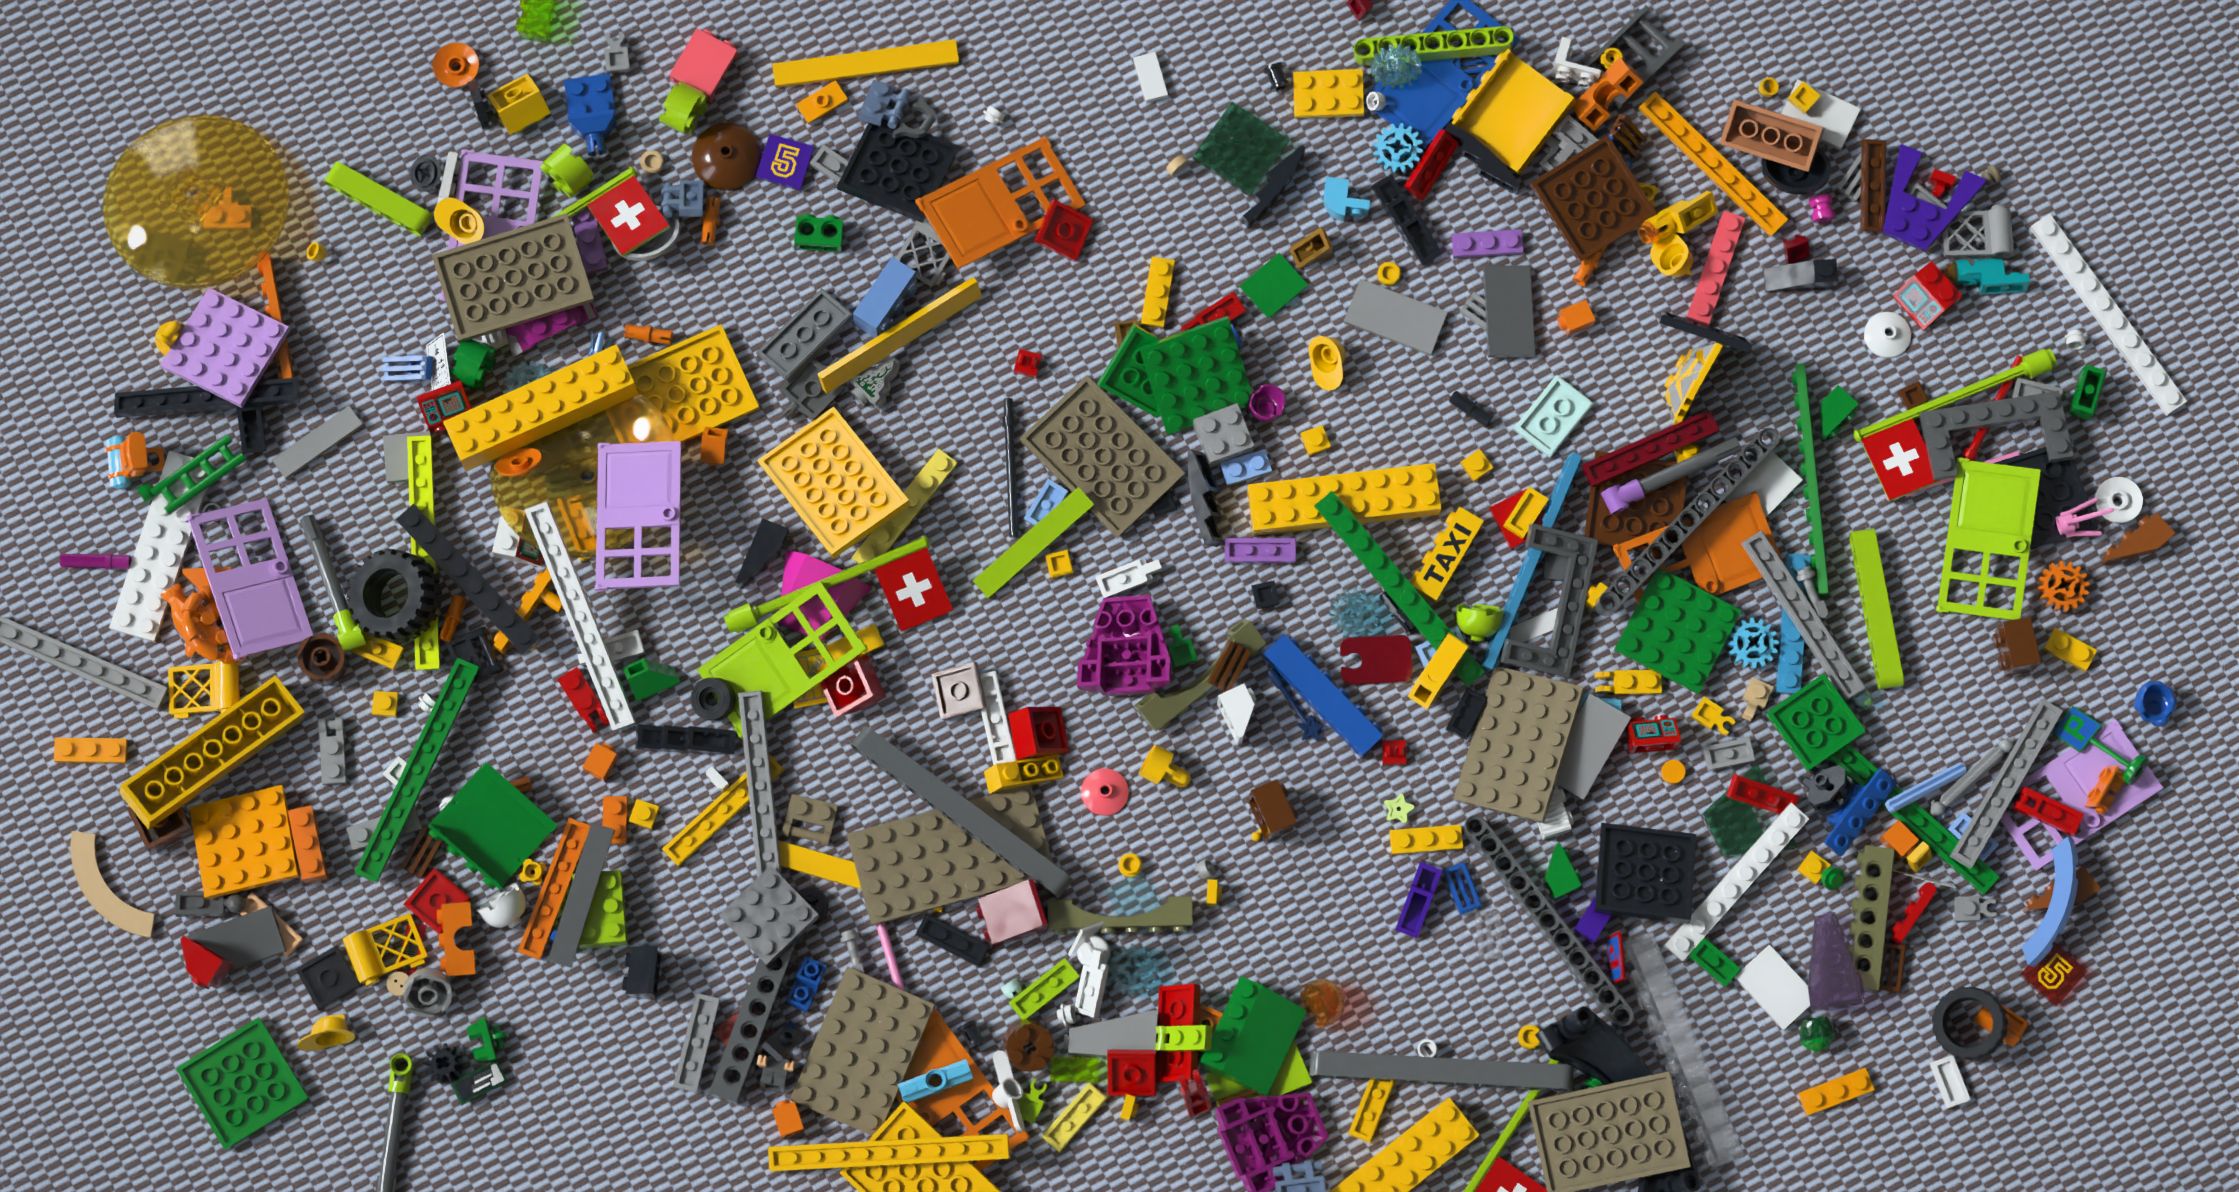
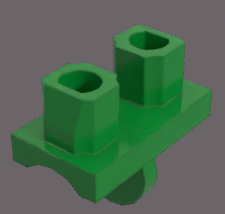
M485 1017L479 1018L478 1023L466 1027L470 1040L483 1038L484 1046L472 1049L475 1061L484 1062L489 1060L490 1063L498 1061L493 1042H496L498 1050L505 1048L503 1040L508 1038L509 1034L508 1032H501L499 1025L492 1026L494 1034L491 1035L487 1019Z

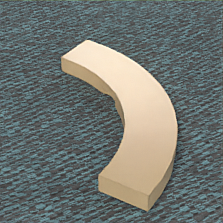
M72 831L70 843L72 866L76 880L88 902L98 913L115 926L138 936L152 938L156 915L133 908L120 900L103 879L96 856L97 835Z

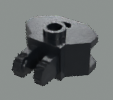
M1840 765L1828 769L1814 767L1809 771L1813 775L1811 780L1802 775L1798 778V781L1809 789L1808 801L1821 816L1838 812L1853 795L1854 781L1847 776L1846 769ZM1838 795H1841V799L1835 801L1838 798Z

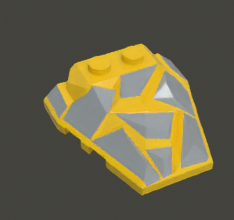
M1715 342L1690 349L1686 356L1683 354L1680 356L1675 365L1678 368L1675 376L1670 374L1664 385L1668 388L1665 398L1672 407L1669 413L1673 425L1682 422L1698 390L1720 355L1724 344Z

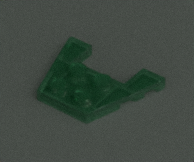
M1758 764L1753 765L1743 775V777L1763 784L1767 783ZM1727 790L1703 812L1702 816L1722 857L1744 855L1760 838L1763 830L1750 804L1727 797ZM1794 838L1781 851L1797 849L1798 846Z

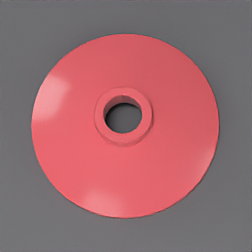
M1106 768L1095 770L1085 778L1082 784L1081 797L1083 803L1091 812L1097 815H1113L1119 812L1128 800L1129 789L1127 782L1115 770ZM1102 787H1108L1110 792L1104 795L1100 790Z

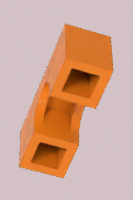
M1619 57L1599 80L1577 100L1572 109L1579 119L1595 132L1610 116L1608 106L1612 99L1620 94L1628 98L1643 83V80L1634 68Z
M310 805L288 810L302 881L305 884L329 879L325 856L320 846L318 835L320 831L315 809Z
M470 902L441 904V909L437 910V923L443 926V933L438 934L439 948H444L445 957L440 958L441 972H446V977L476 974L474 950H461L454 943V934L458 929L472 926Z

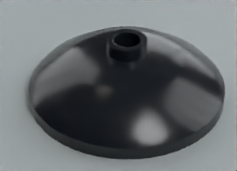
M1818 148L1809 172L1762 158L1761 170L1765 179L1778 190L1789 194L1803 195L1816 192L1826 185L1831 174V163L1827 155Z

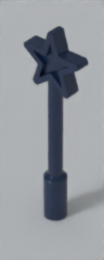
M1274 668L1269 670L1266 674L1275 687L1280 689L1303 722L1297 724L1304 731L1302 741L1310 736L1319 741L1320 738L1317 731L1322 729L1324 724L1315 723L1312 715L1307 719L1285 688V683Z

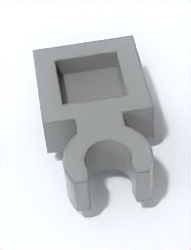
M619 32V39L617 41H612L610 33H607L606 41L611 48L604 49L606 72L610 74L630 72L628 48L621 47L624 43L623 33Z
M1979 896L1954 897L1955 922L1980 921V914L1986 918H1994L1997 916V913L1989 912L1987 905H1994L1996 900L1988 899L1983 903H1979Z

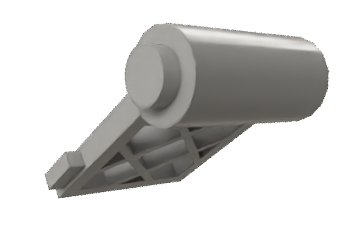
M1994 205L1990 210L1960 211L1956 219L1962 223L1956 231L1947 226L1942 233L1944 258L1992 257L2006 259L2014 255L2011 212L2005 205ZM1982 217L1983 226L1979 230H1976L1968 223L1972 218ZM1964 226L1975 234L1968 242L1957 234ZM1978 237L1985 243V250H1976L1970 244ZM1953 238L1964 245L1959 251H1949V242Z
M926 217L923 223L916 221L915 226L895 259L901 261L904 255L914 253L916 265L909 268L912 270L918 268L919 274L916 273V279L933 288L935 284L940 286L946 275L943 270L951 257L947 252L945 257L935 260L932 247L943 244ZM917 232L926 236L928 245L915 248L913 239ZM930 239L936 241V243L931 244ZM929 248L932 261L919 264L916 252ZM941 262V264L937 268L936 263ZM933 264L935 274L930 281L922 276L920 267Z

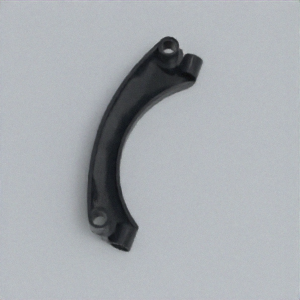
M1583 1006L1535 1034L1552 1060L1574 1066V1068L1583 1072L1588 1077L1598 1079L1604 1085L1654 1075L1635 1050L1588 1007ZM1685 1131L1684 1136L1691 1167L1640 1177L1638 1192H1696L1700 1189L1701 1179Z

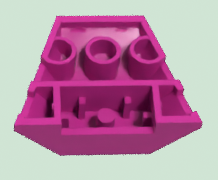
M786 550L781 596L843 570L807 554ZM854 577L827 588L844 616H846L872 590V587ZM818 594L799 607L814 630H817L833 618ZM793 612L778 622V624L808 636ZM833 627L828 632L819 637L821 641H823L833 631L835 627Z

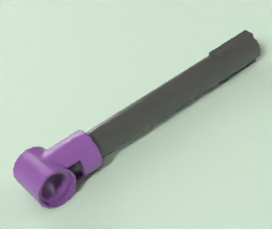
M1734 437L1642 480L1637 481L1635 479L1623 486H1620V484L1612 486L1603 491L1601 495L1611 515L1617 514L1630 507L1631 503L1644 499L1645 494L1740 452V443Z

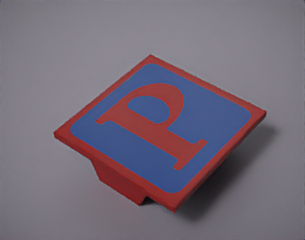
M1621 931L1606 938L1609 980L1613 985L1632 979V977H1626L1623 939H1626L1628 936H1623Z

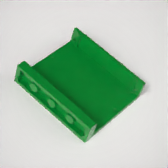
M484 762L428 825L431 829L429 834L438 842L443 839L449 845L447 850L456 858L461 855L467 861L465 866L474 874L479 871L485 876L482 881L492 890L495 887L501 890L502 886L550 832L552 833L558 826L487 762Z

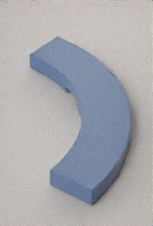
M2068 836L2051 850L2055 865V883L2048 910L2035 933L2021 946L2027 964L2031 967H2035L2054 946L2052 943L2058 933L2063 932L2074 905L2078 886V879H2076L2078 855L2074 839Z

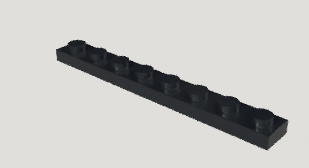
M298 377L261 380L257 383L243 407L300 403V380ZM199 386L115 393L114 415L116 418L241 408Z
M414 504L396 519L404 530L523 655L527 654L541 641V638Z

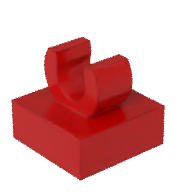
M1934 168L1928 184L1934 185L1932 195L1940 198L1944 189L1950 191L1956 176Z
M1019 349L1014 373L1036 379L1042 354Z
M1383 740L1382 766L1406 765V740Z

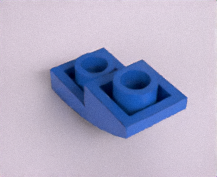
M805 956L785 1000V1004L807 1013L827 965Z

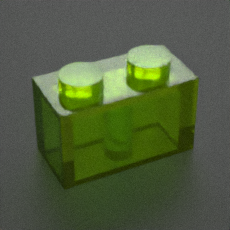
M520 0V9L523 10L521 17H517L515 27L520 39L548 44L556 0Z

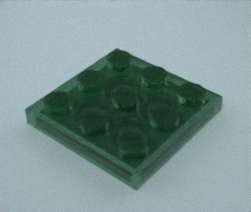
M1232 101L1194 153L1192 159L1250 197L1286 148L1289 139Z

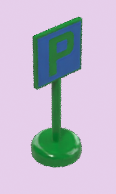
M2072 706L2051 734L2079 753L2090 742L2126 766L2123 781L2129 786L2133 785L2144 772L2149 759L2144 755H2138L2130 763L2093 738L2102 725Z

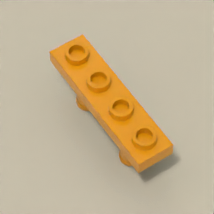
M548 568L544 572H539L534 580L535 586L531 592L529 590L526 591L520 601L522 605L518 611L515 610L525 622L528 621L541 602L558 613L563 609L559 596L550 591L553 580ZM501 631L494 638L495 649L504 655L512 643ZM536 644L530 651L533 652L538 646V644Z

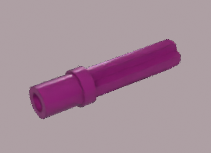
M106 553V555L61 554L59 558L61 567L105 568L106 570L129 569L132 562L131 555H114L113 553Z

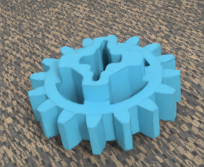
M1400 123L1399 128H1395V125L1391 124V130L1389 131L1385 127L1382 128L1384 135L1377 134L1376 138L1379 143H1373V147L1378 149L1373 152L1374 157H1380L1377 161L1378 165L1385 164L1384 170L1386 172L1392 168L1393 174H1396L1398 169H1401L1402 173L1405 174L1407 167L1413 170V162L1419 163L1420 161L1417 155H1423L1424 153L1422 149L1418 148L1423 145L1422 140H1417L1420 136L1419 133L1415 132L1412 134L1413 128L1409 126L1407 129H1404L1403 123ZM1395 135L1393 139L1386 141L1389 137ZM1405 136L1411 139L1413 145L1406 143ZM1400 144L1402 149L1399 150V153H1395L1394 148H1397ZM1383 152L1390 154L1392 161L1386 159ZM1407 156L1410 157L1408 160L1402 162V160L1405 159Z
M1750 618L1748 624L1743 619L1740 621L1741 627L1734 625L1733 631L1735 633H1730L1728 636L1732 640L1726 644V647L1732 648L1729 656H1736L1735 664L1742 661V668L1744 669L1748 664L1751 665L1752 670H1755L1757 664L1764 668L1765 660L1771 663L1773 660L1771 655H1776L1778 650L1773 648L1779 644L1778 640H1773L1777 633L1776 631L1770 633L1771 624L1764 627L1762 625L1763 619L1755 623L1754 618ZM1748 629H1755L1758 632H1749ZM1759 637L1756 646L1746 650L1749 646L1748 644ZM1765 637L1768 641V649H1766L1767 647L1764 645ZM1738 638L1739 641L1742 643L1741 650H1739L1737 645ZM1748 655H1755V656H1757L1758 658L1753 659V658H1748L1747 656H1748Z

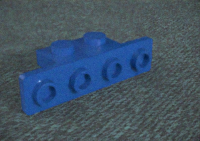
M1878 769L1866 786L1854 783L1853 795L1838 812L1830 814L1826 819L1834 829L1825 839L1824 843L1836 855H1844L1896 786V781L1883 769Z

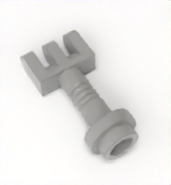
M1810 566L1797 570V580H1803L1809 595L1810 604L1820 618L1827 617L1828 610L1825 602L1819 599L1812 577L1816 575L1815 571L1811 570Z
M855 929L841 933L842 938L840 940L842 944L847 943L853 969L864 973L856 940L860 939L859 934L856 933Z

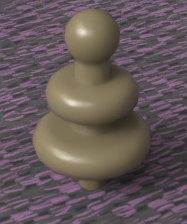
M1990 165L1987 168V172H1982L1981 177L1987 179L1986 185H1991L1992 181L1999 183L2001 181L2000 173L2003 171L2001 168L1997 169L1995 166Z

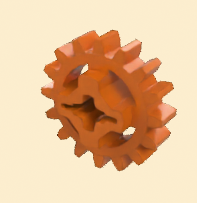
M2063 560L2059 561L2058 567L2051 563L2049 565L2050 571L2044 569L2042 574L2045 577H2039L2038 582L2042 585L2037 588V591L2043 592L2040 600L2047 599L2046 607L2048 608L2051 604L2054 605L2055 612L2062 607L2064 613H2067L2069 606L2071 609L2076 610L2078 608L2077 603L2082 605L2085 602L2083 597H2087L2089 594L2084 588L2088 587L2090 582H2084L2083 580L2087 574L2079 573L2080 566L2075 569L2072 568L2073 563L2071 561L2067 566H2064ZM2050 577H2052L2051 580L2053 582L2051 588L2048 587ZM2071 583L2067 589L2062 588L2056 590L2060 584L2067 585ZM2078 585V593L2075 597L2074 588Z

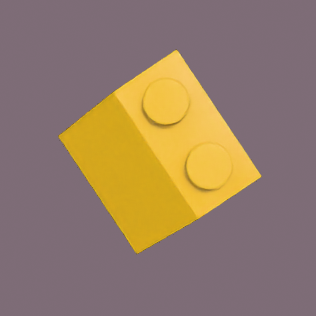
M528 73L487 94L489 101L509 135L521 132L526 126L543 120L551 113L541 92Z

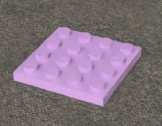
M208 288L160 366L162 369L242 408L287 337L290 328L228 296Z

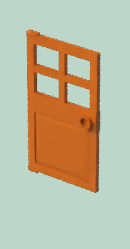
M1046 136L915 200L958 270L1040 229L1044 217L1029 223L1015 200L1034 192L1043 209L1047 212L1050 203L1041 188L1059 180L1073 202L1067 206L1075 210L1086 206L1053 152L1052 145ZM1040 149L1054 173L1036 181L1022 158ZM1015 162L1029 185L1011 194L997 170Z
M1754 491L1749 495L1716 507L1681 543L1686 559L1667 567L1663 562L1659 567L1671 573L1689 566L1697 587L1713 596L1763 578L1741 545L1742 542L1762 530L1781 558L1761 508L1758 493ZM1690 518L1682 520L1685 526H1692ZM1668 526L1619 545H1613V550L1617 558H1619L1623 570L1625 571L1632 564L1627 550L1645 543L1650 545ZM1651 550L1653 558L1659 560L1661 557L1660 553L1657 550ZM1653 573L1643 583L1650 581ZM1641 585L1633 592L1637 604L1644 593Z
M933 1011L921 1038V1044L918 1045L903 1082L927 1074L930 1070L940 1069L964 1059L967 1060L973 1080L946 1089L940 1094H932L908 1104L932 1126H935L954 1112L967 1129L961 1136L980 1135L979 1131L1003 1115L1016 1133L1009 1139L1010 1151L1017 1145L1028 1141L1030 1135L1025 1131L1019 1133L1015 1129L1009 1108H1001L995 1103L992 1096L994 1091L992 1085L945 1023L939 1011ZM934 1076L929 1080V1084L932 1087H939L942 1084V1079ZM899 1090L896 1099L902 1104L904 1101ZM984 1090L998 1109L973 1126L960 1107ZM998 1159L979 1160L974 1166L982 1172Z

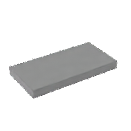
M1360 279L1343 323L1431 356L1447 311Z
M1589 693L1578 712L1556 784L1584 800L1631 717Z

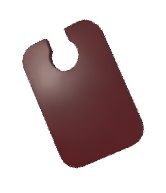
M1405 635L1348 637L1340 643V656L1357 653L1362 659L1360 666L1357 668L1341 667L1342 680L1347 684L1405 682L1412 676L1411 641Z

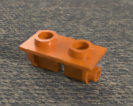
M2118 765L2106 766L2098 776L2099 781L2095 788L2089 792L2087 796L2088 801L2084 807H2096L2095 811L2100 815L2108 812L2115 797L2109 794V791L2118 794L2124 783V772L2118 770Z

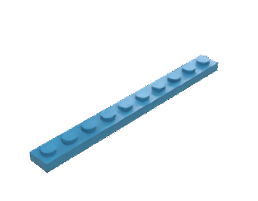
M1575 452L1567 456L1544 511L1545 515H1543L1542 526L1555 529L1553 527L1556 518H1560L1564 510L1562 502L1565 497H1569L1573 485L1570 484L1573 476H1577L1582 467V464L1579 463L1582 456ZM1528 549L1503 608L1504 617L1498 632L1491 637L1480 663L1484 671L1488 672L1493 667L1496 668L1502 657L1499 652L1502 646H1504L1505 639H1509L1511 635L1508 633L1511 624L1515 625L1520 613L1517 612L1520 603L1523 604L1529 592L1526 590L1528 583H1532L1538 571L1535 569L1536 564L1543 559L1546 552Z

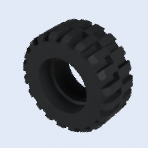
M380 550L374 552V557L367 556L363 559L364 564L362 566L358 565L354 570L356 575L350 578L349 584H351V589L347 590V598H350V602L347 603L348 610L354 612L351 615L354 623L359 624V628L363 632L369 633L370 636L390 642H408L410 638L416 639L420 637V631L426 632L431 627L429 623L431 620H436L438 616L436 610L441 608L442 601H439V595H442V587L437 585L440 583L438 574L433 573L434 568L429 563H426L423 558L401 550ZM402 574L408 586L407 601L397 614L387 617L381 606L382 591L389 580Z

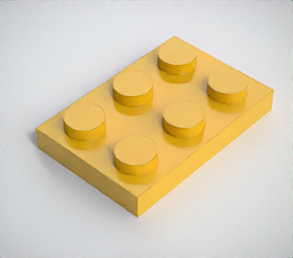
M1363 69L1293 72L1295 119L1364 116Z

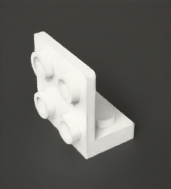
M1562 37L1551 77H1554L1555 80L1561 83L1573 82L1577 83L1581 88L1589 89L1599 80L1601 70L1569 62L1573 52V48L1569 47L1571 39Z

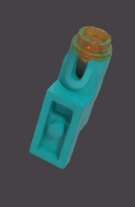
M1965 257L1951 261L1950 264H1945V276L1953 285H1977L1978 283L1980 295L2026 292L2030 283L2029 273L2013 272L2005 275L2003 259Z

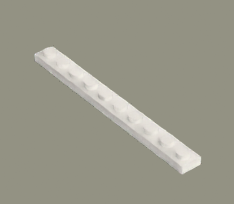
M2051 214L2030 227L2032 233L2165 415H2169L2187 402L2185 397Z
M549 501L526 508L525 513L612 730L635 723L636 719Z

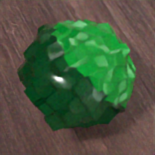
M1818 1016L1817 1019L1812 1017L1803 1020L1799 1030L1801 1044L1807 1050L1814 1051V1053L1827 1050L1837 1033V1030H1835L1827 1016Z

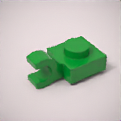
M1178 624L1169 627L1173 643L1167 645L1174 668L1197 662L1191 639L1183 640Z

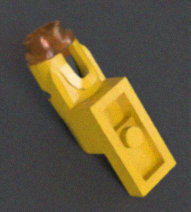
M1705 191L1691 201L1680 200L1645 220L1640 228H1638L1640 239L1645 244L1665 239L1675 232L1685 234L1719 212L1713 193Z

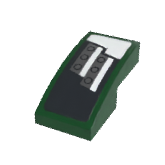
M496 1060L451 1083V1087L462 1106L482 1097L489 1091L505 1085L508 1081Z

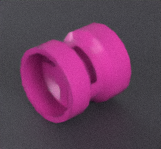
M1820 194L1809 198V205L1813 208V223H1824L1836 218L1835 211L1831 207L1833 202L1831 194Z

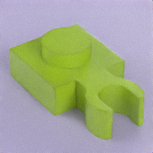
M1033 1079L1031 1082L1030 1094L1023 1092L1022 1097L1018 1100L1022 1119L1035 1124L1045 1101L1038 1098L1047 1088L1045 1083L1041 1090H1036L1034 1084L1037 1079Z

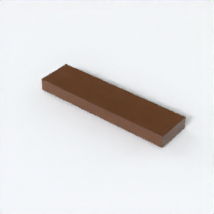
M1863 139L1861 140L1860 232L1883 233L1886 196V140Z

